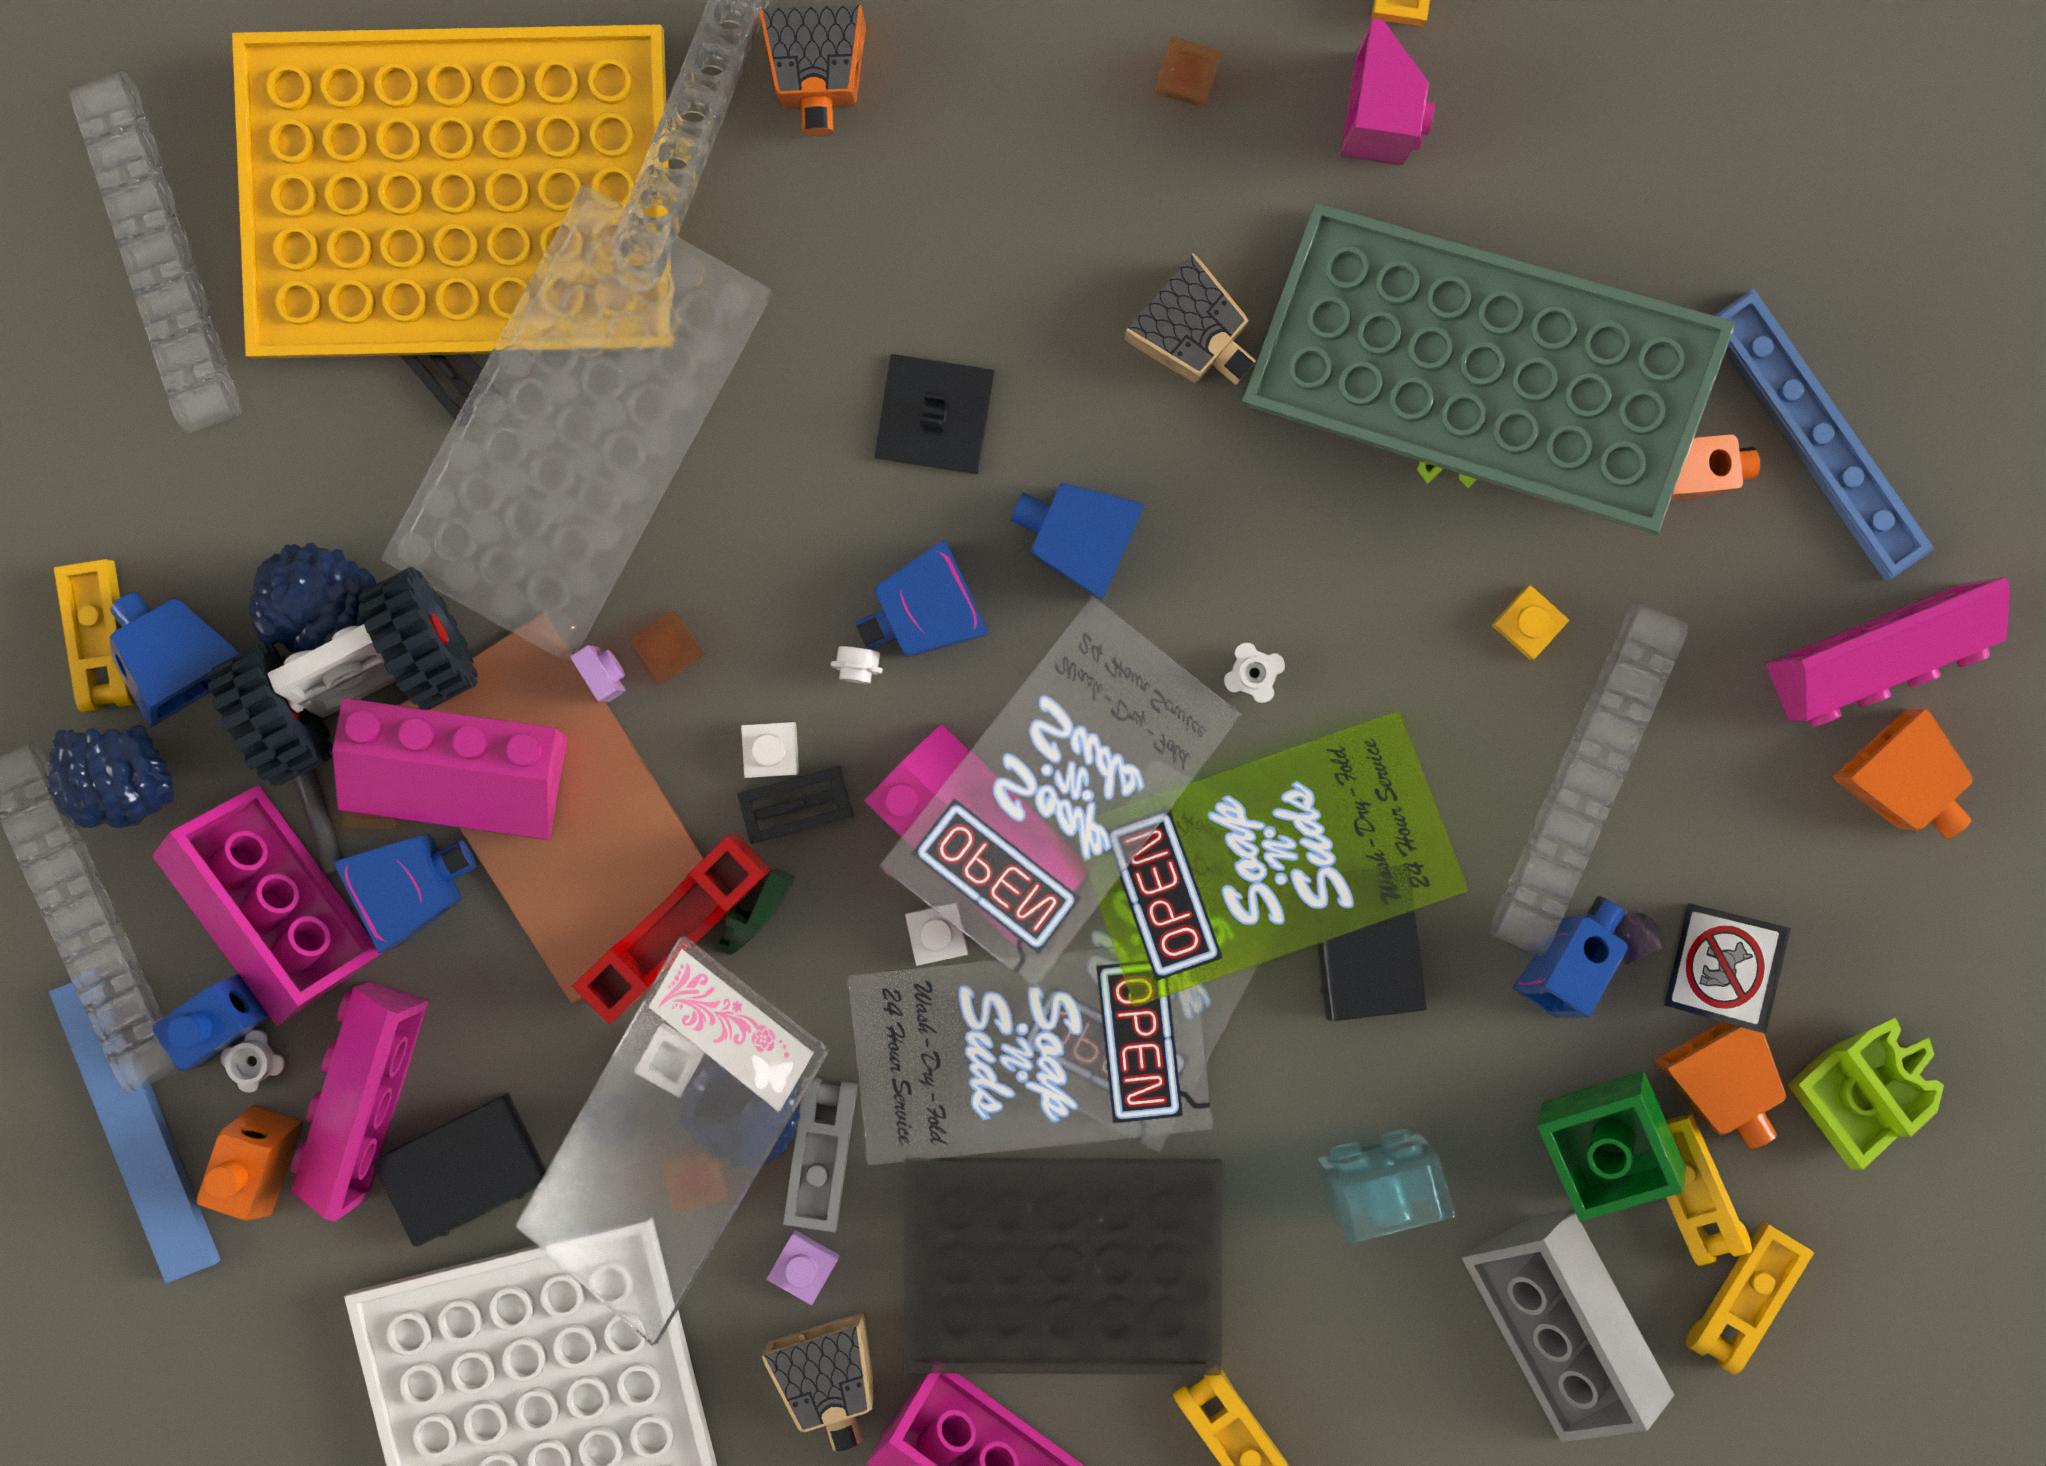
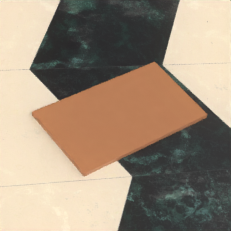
M545 611L542 614H537L533 620L473 657L474 663L472 665L477 670L478 675L476 677L477 685L430 710L553 727L568 737L550 840L465 828L459 829L572 1004L575 1001L583 1000L582 996L572 985L611 947L623 939L656 909L705 857L607 703L597 701L570 658L571 655L575 654L549 612ZM409 699L397 705L419 708L418 704L414 705Z

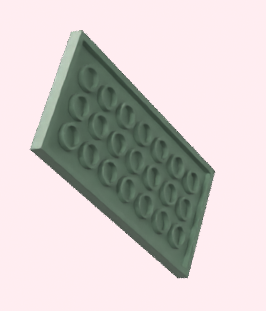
M1315 202L1242 402L1246 407L1658 536L1736 322Z

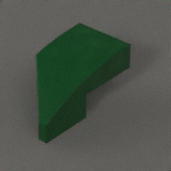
M777 868L771 871L752 914L739 908L730 911L725 922L727 927L717 949L732 955L748 943L777 911L787 895L795 876Z

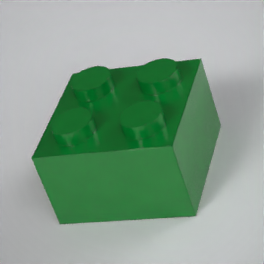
M1644 1070L1543 1102L1537 1128L1579 1222L1684 1192L1686 1165Z

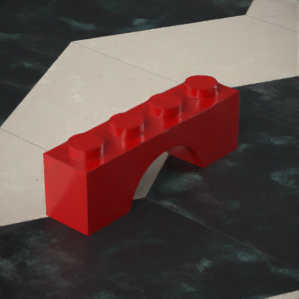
M737 832L726 836L688 873L685 879L656 909L623 939L611 947L572 987L610 1025L631 1008L670 970L681 949L688 953L773 870Z

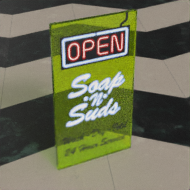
M1400 711L1095 816L1093 822L1105 830L1111 848L1106 852L1102 848L1099 856H1094L1090 850L1089 860L1083 859L1129 990V1000L1133 1002L1134 1007L1469 891L1467 880L1463 877L1406 729L1405 719L1401 716ZM1077 830V831L1075 832V835L1073 836V838L1077 840V843H1078V846H1079V849H1080L1079 838H1078V830Z

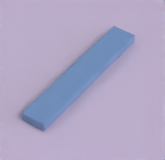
M1753 288L1714 316L1736 322L1726 350L1727 355L1884 580H1890L1933 551L1935 548L1755 289Z
M105 970L49 991L165 1284L215 1265L221 1261L200 1206L197 1204L196 1196Z

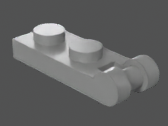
M805 1076L783 1225L836 1232L858 1083L842 1081L841 1086L822 1084V1078ZM818 1104L837 1107L835 1121L816 1119Z

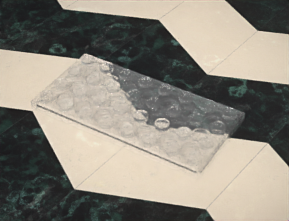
M582 183L380 560L400 571L414 567L416 571L419 570L422 573L429 587L559 659L571 663L570 656L578 652L772 297L774 293L772 289Z

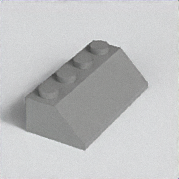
M1573 1208L1531 1217L1466 1252L1461 1257L1561 1442L1649 1430L1674 1397V1393Z

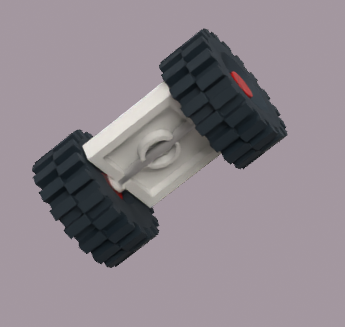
M414 567L407 568L362 591L358 598L362 604L359 606V609L366 622L361 626H350L338 631L332 637V641L312 651L297 652L286 658L285 655L280 656L278 649L273 645L268 646L267 643L263 642L213 667L209 671L208 677L211 682L208 683L209 692L215 696V699L211 700L214 709L223 718L220 720L224 731L230 732L234 739L231 743L236 751L243 752L245 763L251 769L256 767L258 776L262 780H269L270 785L280 786L331 759L332 756L329 752L332 751V744L327 739L330 737L328 727L322 723V719L340 710L342 698L360 700L396 681V685L402 692H407L408 699L414 705L418 704L421 710H430L477 685L476 677L478 675L477 670L472 665L474 663L473 657L466 648L468 644L464 636L460 634L454 616H450L446 609L447 605L442 597L437 596L435 587L430 581L426 582L424 575L419 570L416 571Z

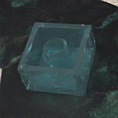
M1408 1129L1389 1132L1380 1137L1381 1143L1363 1148L1357 1142L1341 1144L1329 1150L1330 1156L1318 1159L1333 1220L1347 1244L1455 1218L1439 1155L1420 1133L1412 1135L1411 1130Z

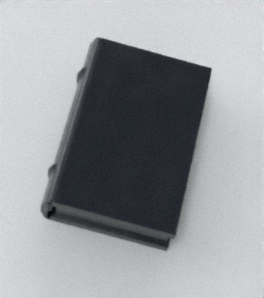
M1404 865L1388 867V870L1391 871L1389 875L1393 876L1390 880H1386L1381 876L1380 872H1388L1384 868L1340 873L1345 879L1353 897L1354 905L1349 909L1340 906L1337 898L1340 897L1329 878L1325 877L1328 904L1321 909L1310 907L1313 909L1322 983L1320 992L1323 993L1325 1016L1329 1021L1427 1010L1412 886L1408 881L1411 876L1410 871ZM1317 876L1309 877L1312 881L1309 883L1310 889L1315 895H1318ZM1381 880L1394 883L1397 886V889L1391 891L1399 894L1400 898L1395 899L1383 895L1384 898L1390 903L1385 904L1380 898L1381 893H1388L1394 896L1396 895L1386 890H1383L1378 886L1380 885L1385 887H1394L1387 883H1378L1377 881Z
M509 1093L372 1161L412 1245L416 1247L440 1236L445 1237L450 1231L516 1198L522 1199L526 1193L545 1185L549 1180V1174Z

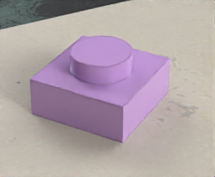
M587 645L570 656L598 702H610L626 692L620 682L625 673L615 656L608 649L602 653L599 647Z
M794 1229L766 1280L806 1303L813 1305L840 1255Z

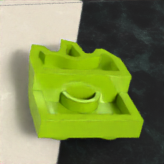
M1896 1017L1833 1045L1822 1052L1787 1084L1850 1170H1864L1896 1138L1912 1137L1938 1112L1944 1085L1938 1080L1925 1081L1920 1075L1935 1055L1930 1038L1928 1037L1905 1047H1900L1897 1039L1901 1028Z

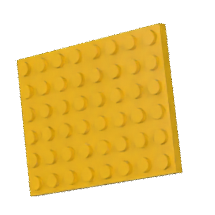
M662 25L232 33L246 357L266 359L674 350L665 39Z

